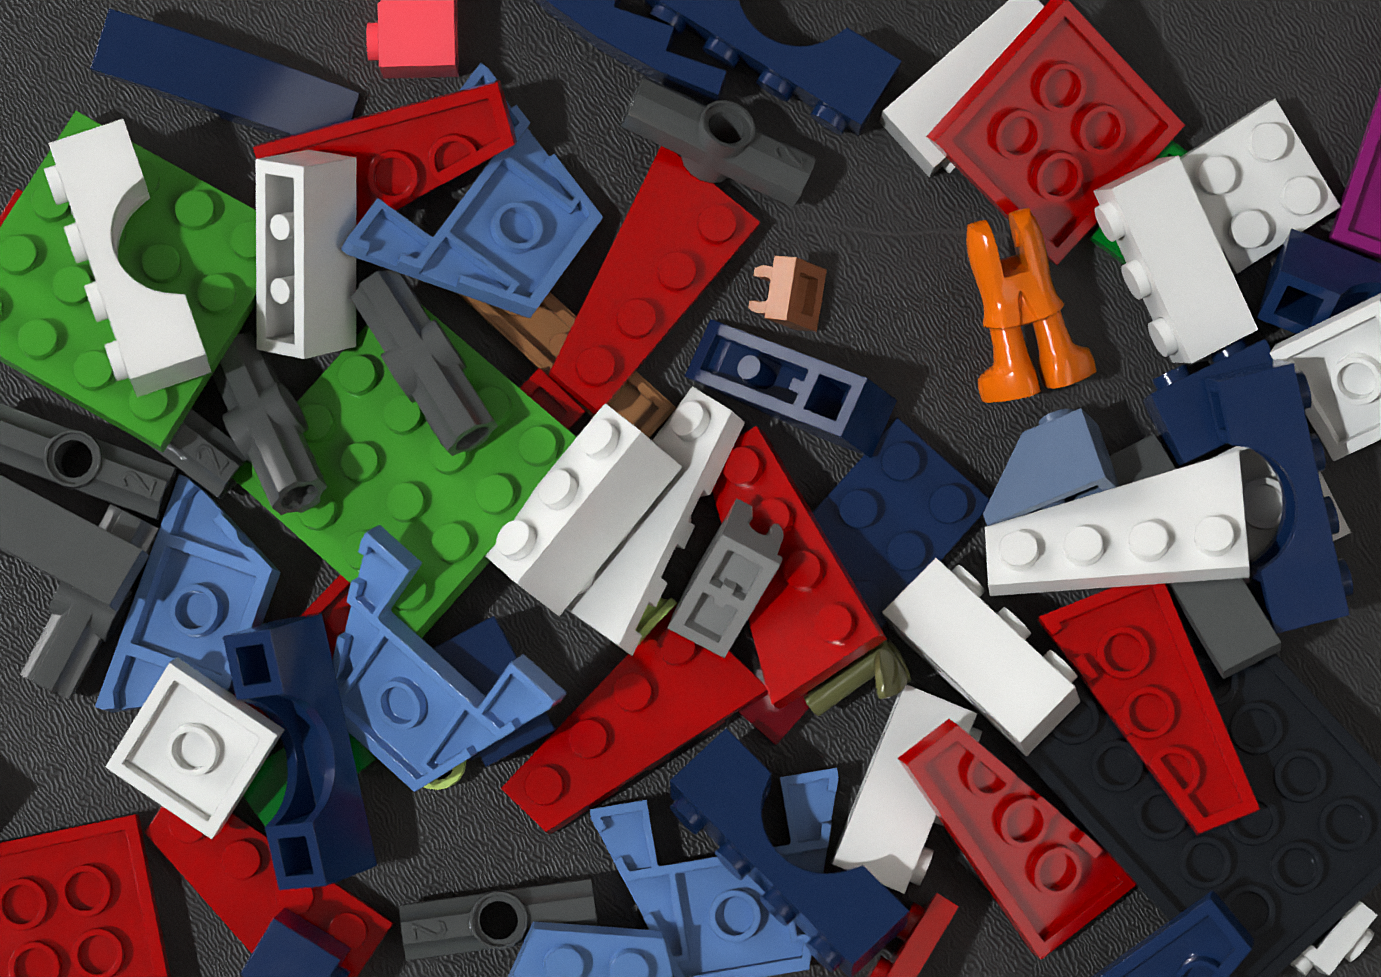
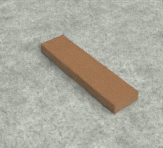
M549 292L531 318L456 293L535 367L540 368L549 376L550 370L577 317L552 293ZM637 371L608 404V406L644 433L649 439L676 409L670 401ZM558 385V386H559L564 392H566L591 418H593V417L595 416L594 413H592V412H591L588 408H586L582 403H580V402H579L577 399H575L571 394H569L565 389H563L560 385Z

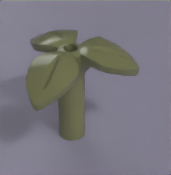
M890 639L888 641L885 640L804 695V699L813 713L819 717L874 676L879 699H886L897 695L910 682V672L901 652Z

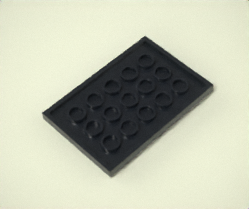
M1165 583L1258 803L1259 811L1197 835L1057 646L1052 651L1062 658L1078 676L1072 684L1076 688L1080 703L1027 757L987 719L986 721L1168 921L1212 890L1217 893L1255 940L1252 950L1229 977H1276L1381 882V767L1275 653L1223 679Z

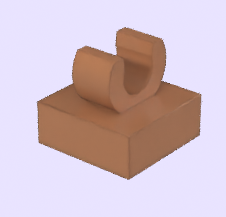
M774 255L773 267L768 265L756 267L753 275L770 282L768 298L763 302L757 300L749 301L748 308L755 313L765 316V319L791 329L817 332L827 270L797 257Z

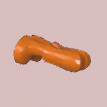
M1030 208L1009 213V225L1016 255L1000 259L998 247L987 220H980L967 225V252L983 302V327L989 328L993 345L994 363L981 373L977 385L981 401L986 403L1017 400L1036 395L1041 391L1036 370L1028 354L1021 329L1022 325L1033 323L1039 349L1038 369L1042 385L1046 388L1056 389L1084 380L1097 372L1090 349L1075 344L1066 328L1061 313L1064 303L1054 288L1042 230Z

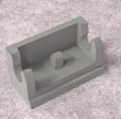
M739 499L735 500L683 589L668 625V629L723 658L727 655L783 559L777 555L784 537L780 525L775 523L766 535L757 533L749 525L753 518L752 506Z

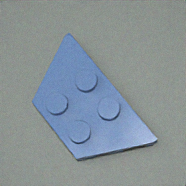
M179 474L98 696L95 707L114 713L142 708L169 662L177 657L231 694H235L223 636L262 625L281 572L199 483Z

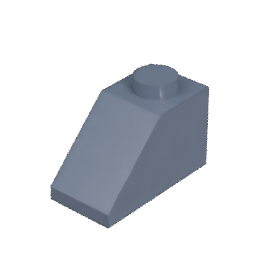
M1082 408L1078 410L1060 409L1042 417L1039 420V426L1022 432L984 510L983 515L987 526L1119 487L1120 485L1099 425Z

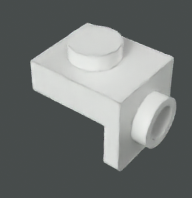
M1359 901L1290 965L1305 976L1312 968L1319 973L1330 976L1343 958L1352 962L1367 947L1374 936V932L1368 927L1377 917V914Z

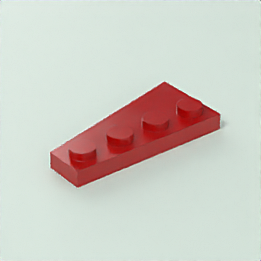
M661 146L550 370L549 377L596 415L605 403L608 405L748 241L758 229L760 221L715 184L699 180L690 174L685 168L682 158L677 153Z

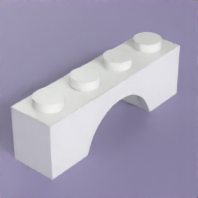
M124 119L49 143L56 165L44 168L56 205L66 202L70 204L76 223L65 226L64 230L76 264L87 260L90 262L96 282L84 285L96 322L106 319L110 320L116 341L104 344L117 382L130 378L136 396L140 397L211 373L207 356L185 294L162 293L149 289L132 279L119 263L118 247L124 226L132 214L150 199Z

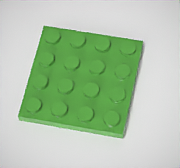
M75 111L57 140L102 125ZM132 142L150 199L132 214L124 226L118 247L119 263L132 279L149 289L162 293L185 294L211 369V373L137 397L130 378L117 382L104 344L116 341L109 319L96 322L84 285L96 282L89 260L76 264L64 230L65 226L76 223L70 204L66 202L56 205L44 168L56 165L50 149L0 227V361L163 453L256 305V210Z
M423 305L421 306L430 320L433 321L435 319L459 353L467 367L463 372L498 425L489 435L487 441L470 452L465 451L451 456L446 448L441 445L439 439L427 423L426 417L417 402L412 403L392 376L381 357L384 350L369 326L366 325L356 336V347L344 349L297 402L309 428L303 435L316 458L317 465L327 485V488L320 496L321 502L303 513L290 512L280 515L271 507L251 462L243 464L232 477L349 583L359 575L363 554L358 553L361 539L367 531L380 524L422 562L391 609L421 639L488 565L490 560L485 556L496 544L500 530L516 518L536 486L577 438Z

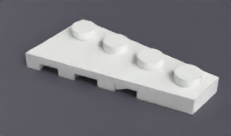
M693 386L652 440L680 464L682 468L566 608L631 656H633L642 637L636 631V628L647 605L656 607L667 585V582L661 576L675 547L685 548L695 527L691 523V514L699 497L711 494L745 424L732 410Z
M1239 450L985 527L990 596L1249 578L1250 566Z

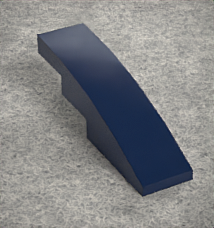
M534 0L548 14L595 48L652 80L708 103L720 100L726 82V71L671 53L670 49L674 41L673 26L619 9L621 0Z
M110 8L90 67L94 74L154 91L159 97L219 114L221 119L281 137L351 120L354 118L360 98L359 92L305 72Z

